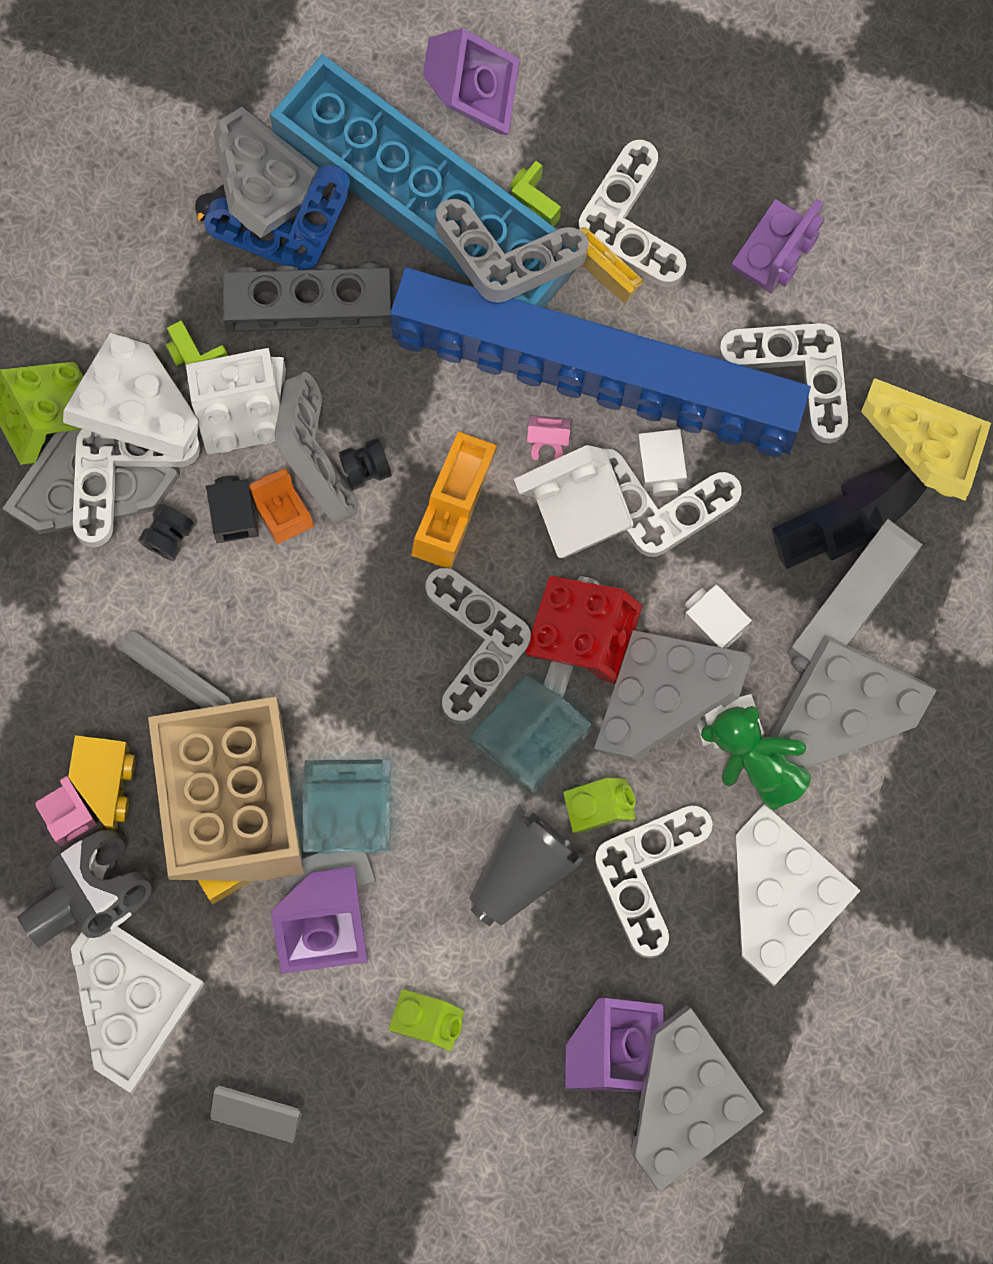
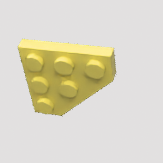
M874 378L861 411L863 415L925 486L935 489L944 496L956 497L966 501L991 423Z

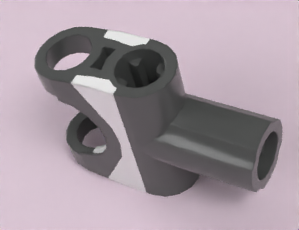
M114 830L96 832L75 843L51 861L47 874L56 890L17 917L25 932L38 948L75 922L86 937L96 938L103 936L127 920L148 900L152 887L146 876L141 872H131L122 877L119 875L106 880L109 871L116 865V861L125 851V843L119 833ZM113 843L107 850L97 852L103 845ZM140 885L136 892L128 896L125 895L132 887Z

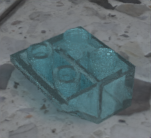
M526 675L469 736V739L533 795L588 735L591 723L560 695Z
M391 759L305 760L303 776V852L329 854L335 851H361L364 853L391 851Z

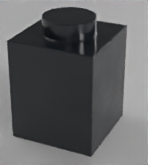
M225 476L214 481L215 484L207 485L206 491L216 543L258 537L248 479L240 480L238 476Z

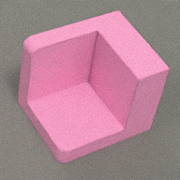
M67 776L60 780L62 787L38 800L35 804L47 824V829L60 847L97 825Z

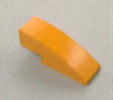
M459 431L457 432L430 495L427 510L415 535L411 556L444 568H452L497 448L496 444Z

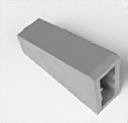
M887 519L791 647L788 656L793 659L791 663L793 668L800 674H804L824 635L848 646L911 565L923 544Z

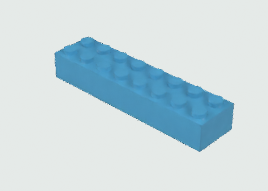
M323 54L318 57L270 114L274 133L319 168L333 165L343 169L349 176V190L469 281L470 279L435 230L436 209L443 201L459 199L466 202L476 213L504 254L557 230ZM447 217V220H446V221L453 220V219H452L451 217ZM461 219L455 221L457 225L460 227ZM471 244L464 248L465 252L473 257H480L487 253L486 249L478 244ZM562 245L561 250L566 249V245ZM576 247L570 250L576 252ZM529 258L522 262L523 266L530 271H539L545 267L540 260L535 258ZM576 269L513 299L545 308ZM494 277L490 278V283L497 281ZM505 280L498 281L501 285L505 284Z

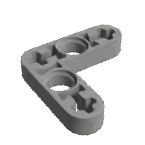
M449 199L439 204L436 209V233L480 295L491 302L501 303L578 269L584 264L587 257L589 241L587 236L576 228L565 227L504 254L476 213L466 202L459 199ZM447 217H451V218L453 219V220L446 221V220H447ZM461 219V226L459 227L455 221ZM471 244H478L483 246L487 253L480 257H473L468 255L464 248ZM562 245H566L567 248L561 250ZM576 247V252L570 250ZM529 258H535L540 260L545 267L539 271H530L523 266L522 262ZM494 277L497 281L490 283V278ZM505 280V284L501 285L498 281Z
M302 372L287 379L284 383L275 427V441L282 456L326 515L333 522L339 523L357 515V500L350 486L315 440L322 396L315 379L308 372Z
M440 568L434 570L426 580L425 591L428 600L483 641L442 697V710L447 719L455 724H466L477 717L525 654V650L530 643L531 632L523 620L459 573L450 568ZM447 579L452 580V590L460 597H462L464 590L471 593L462 600L458 611L451 608L456 605V600L449 594L445 593L441 598L436 596L437 587L434 583L437 580L442 583L447 581ZM473 603H483L489 608L490 616L486 622L474 624L467 619L466 610ZM498 614L504 617L500 621V626L506 631L512 632L515 628L520 630L519 639L522 642L520 646L514 643L509 647L504 646V635L494 629L492 636L485 633L494 625ZM490 660L497 665L499 673L493 681L482 682L475 676L474 668L480 661ZM465 678H468L475 688L485 691V694L480 697L475 691L468 701V705L472 709L468 713L461 710L458 714L452 712L453 702L450 699L453 696L457 698L463 697L468 690V685L462 682Z

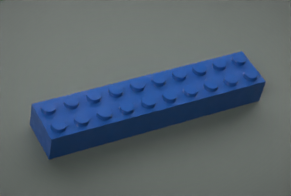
M407 267L404 269L390 312L392 338L397 339L398 345L405 349L421 351L422 347L438 351L437 356L441 359L453 363H460L461 359L477 363L478 369L489 374L499 375L501 370L516 374L517 380L530 386H540L541 382L557 386L556 390L560 394L568 397L580 398L581 394L597 398L596 402L605 408L619 410L622 405L637 410L636 414L639 417L649 421H660L661 417L676 421L678 428L690 433H700L701 429L717 433V439L728 444L740 445L741 441L758 445L757 450L773 457H779L781 453L790 455L811 386L513 298L501 303L491 302L481 296L475 287Z

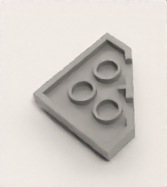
M243 107L219 120L213 134L229 213L243 223L248 230L262 238L296 215L311 179L319 168ZM329 182L324 187L322 197L329 193L334 183Z
M81 430L58 432L52 436L37 458L36 463L32 465L2 508L4 513L39 535L73 528L76 440ZM94 436L93 443L85 445L90 447L92 454H99L100 447L113 446L115 455H121L118 444L119 440L115 439L116 444H104L100 436ZM127 443L126 448L130 454L141 456L146 453L136 445ZM116 466L114 519L154 511L179 478L178 472L171 467ZM90 476L83 484V491L87 495L98 496L106 489V480L101 476ZM82 504V508L88 506L91 511L89 524L98 523L96 516L97 507ZM105 504V505H102V506H98V507H101V508H104V509H105V508H106V504Z
M633 630L594 749L605 755L639 762L652 753L650 749L669 737L675 739L702 722L701 717L720 705L726 707L737 700L743 687L751 657L745 652Z
M824 635L769 737L794 739L804 743L806 746L804 754L785 756L788 761L807 768L917 727L937 690L931 684Z
M687 1005L651 1033L649 1044L651 1053L648 1071L643 1079L638 1109L640 1117L637 1135L633 1138L631 1150L632 1156L658 1191L664 1189L764 1112L693 1010Z

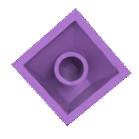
M464 28L429 37L423 76L443 104L499 134H509L520 59Z
M355 867L311 872L271 910L282 974L368 962Z
M598 998L566 1044L565 1089L641 1092L644 1075H647L651 1053V1050H649L651 1033L663 1023V1005Z

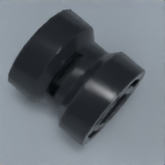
M378 438L365 442L363 448L357 450L348 448L338 452L343 470L348 475L346 478L352 491L364 487L368 480L376 479L381 481L392 477L387 458ZM360 457H362L366 473H364L361 461L359 459Z
M160 503L152 514L154 521L150 528L143 529L138 542L148 550L167 560L175 561L180 552L179 543L183 537L189 536L195 523L181 512Z

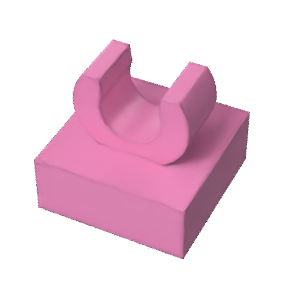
M529 415L527 442L532 443L531 456L533 460H538L539 449L544 445H550L555 449L554 459L563 456V445L569 446L571 419Z

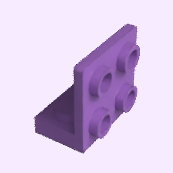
M775 199L731 263L730 268L771 294L778 284L786 287L798 268L796 264L802 252L808 254L820 235L818 231L825 220L820 217L824 203L816 199L806 215L802 216Z

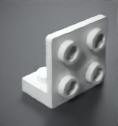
M269 348L186 364L191 403L195 416L199 420L198 426L207 454L226 453L235 449L270 444L275 441V427L280 401Z
M585 445L514 478L520 495L536 498L559 558L569 557L633 527L632 518L606 449Z

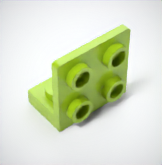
M75 362L0 369V428L20 465L36 463L41 447L46 441V434L82 430L81 428L63 423L64 409L84 377Z

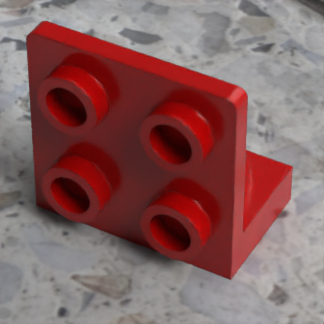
M551 576L547 581L531 631L530 643L525 653L531 658L586 668L602 681L615 684L632 632L636 629L643 606L624 589Z

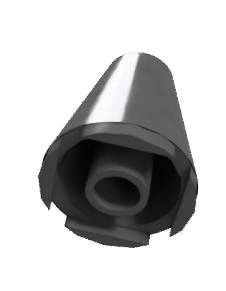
M520 804L513 811L469 897L475 904L471 911L488 926H491L494 921L500 925L505 924L578 869L586 860L579 851L572 857L570 855L572 852L567 849L570 842L534 812L529 818H526L524 816L526 807Z

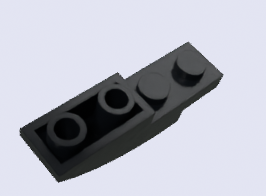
M903 459L841 485L843 497L772 528L780 561L788 569L824 552L833 561L872 540L887 519L895 523L917 502L927 487Z

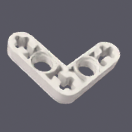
M634 140L624 147L582 212L579 219V229L586 227L590 230V224L587 221L596 222L598 218L605 220L604 228L613 234L616 227L621 228L615 237L613 246L608 244L610 235L606 232L598 230L594 235L636 273L659 286L673 287L679 284L684 277L686 271L684 255L678 249L625 219L653 176L658 163V152L650 142ZM643 152L647 154L646 162L649 165H639L634 173V179L639 180V183H636L627 175L633 161L630 155L638 156ZM621 184L629 190L630 196L626 201L616 203L608 198L607 189L612 185ZM627 238H636L642 242L644 250L640 255L630 257L622 252L620 248L621 243ZM651 247L657 249L654 258L660 262L666 263L669 259L674 260V269L677 273L669 271L666 276L660 273V264L650 259L649 266L643 265L648 259Z
M816 323L732 330L724 335L719 349L721 360L752 369L803 365L805 384L811 386L807 399L811 434L822 443L837 442L843 437L848 427V411L839 334L833 327L828 324ZM818 334L823 335L824 341L831 342L827 346L825 353H819L817 346H804L803 355H797L799 346L797 335H803L802 343L814 342ZM776 337L784 338L790 343L791 351L786 356L776 357L769 351L768 342ZM755 338H762L760 347L762 358H756L757 350L745 351L741 359L736 358L734 352L727 351V349L732 348L735 340L741 341L742 347L746 348L755 347ZM828 374L835 380L836 389L828 394L820 393L814 388L813 379L817 375ZM838 400L839 405L832 403L830 411L832 420L839 421L840 424L835 425L832 433H828L825 426H818V422L823 420L825 414L824 404ZM815 402L824 403L817 407L815 406Z
M82 429L76 440L73 529L79 541L85 546L94 548L104 545L112 536L116 466H189L196 461L200 453L197 435L191 444L192 447L188 449L182 460L166 454L157 456V452L153 450H148L141 456H135L127 451V442L120 440L118 444L121 455H115L113 446L100 447L99 454H92L90 447L85 445L93 443L94 436H100L104 444H116L115 439ZM97 475L106 480V489L98 496H90L83 491V484L90 476ZM82 504L97 507L96 516L99 524L104 525V528L97 529L96 536H89L87 530L82 528V525L90 523L91 516L89 507L82 508ZM105 504H106V508H105V509H104V508H101V507H98V506H102V505H105Z
M606 449L610 463L614 462L616 464L613 471L617 481L620 483L623 478H627L629 481L619 485L622 494L633 493L640 498V509L630 514L632 521H639L649 511L652 516L646 518L647 525L653 532L659 529L663 532L659 540L661 545L655 546L653 542L645 544L642 541L645 538L646 532L640 522L635 528L625 531L636 549L645 556L657 557L664 554L733 510L740 500L741 485L739 480L727 472H719L658 509L624 458L617 451ZM719 483L723 488L729 485L732 488L729 494L730 501L726 502L722 497L716 499L709 506L714 512L708 514L704 502L696 495L702 493L705 501L714 494L715 484ZM682 505L694 506L698 510L699 520L693 525H683L675 516L676 510Z
M699 806L684 807L607 840L600 845L596 852V869L631 948L637 955L643 958H655L662 954L668 945L669 934L641 870L696 847L707 840L712 831L713 824L708 812ZM691 815L694 820H703L704 825L699 829L700 836L694 837L691 832L683 833L677 837L682 844L674 847L672 833L664 824L672 822L673 830H676L685 825V816ZM651 831L660 833L666 842L665 849L656 855L645 852L641 845L642 837ZM612 848L616 854L624 853L626 855V858L621 862L625 876L630 871H633L636 878L622 881L615 888L612 887L610 880L618 879L615 868L612 865L605 867L603 861L608 856L607 850ZM629 887L637 888L644 896V904L635 911L626 910L620 904V893ZM648 910H651L654 918H646L645 921L651 932L659 931L661 937L656 941L657 948L650 950L647 944L640 946L637 939L641 938L643 933L639 922L630 927L627 919L639 918Z

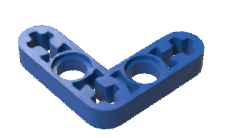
M326 165L317 169L293 222L286 221L271 231L274 238L269 241L257 239L252 231L245 228L244 232L240 231L242 223L229 213L225 197L217 198L208 206L204 225L207 232L218 240L284 266H295L299 270H309L318 262L343 208L350 186V179L348 174L338 166ZM331 182L336 184V187L332 189L327 201L322 198L324 187ZM313 211L319 212L324 215L327 222L322 225H313L305 219V214ZM222 214L230 217L226 223L219 221ZM281 237L287 238L283 247L279 246ZM300 245L307 247L303 254L296 252Z

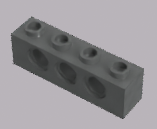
M376 263L360 264L357 266V269H340L339 266L332 264L319 265L315 270H299L295 266H279L274 271L261 272L252 267L235 268L233 272L223 273V310L226 332L391 327L390 268H382L381 265ZM346 289H354L360 293V296L352 302L342 301L338 297ZM305 290L315 291L319 295L311 303H302L297 299L298 295ZM265 291H270L277 295L276 299L270 304L258 303L256 301L257 296Z

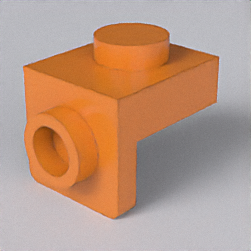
M284 468L273 474H267L249 485L255 510L276 545L314 527L312 517L295 491L287 469Z

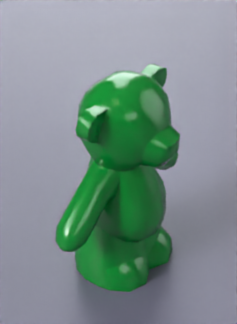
M736 706L721 712L716 716L711 725L705 726L702 729L701 736L705 741L715 742L721 750L731 754L722 774L724 785L732 786L735 784L741 771L745 768L750 782L756 788L762 802L769 809L776 810L786 804L797 801L809 787L811 775L803 766H797L788 761L785 755L799 756L804 754L806 751L805 744L794 739L761 737V729L758 723L759 711L754 706L747 708Z

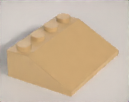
M277 697L148 717L169 880L265 881L304 874L282 719Z

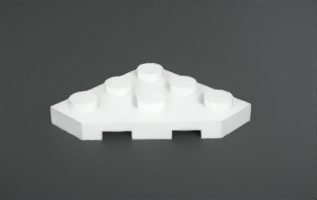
M113 333L108 335L63 412V423L182 460L198 432L199 420L150 345Z
M764 804L735 835L741 958L774 987L860 890Z
M115 927L105 935L96 938H88L81 932L70 949L78 980L80 1001L91 1047L94 1070L133 1094L205 983L119 927Z

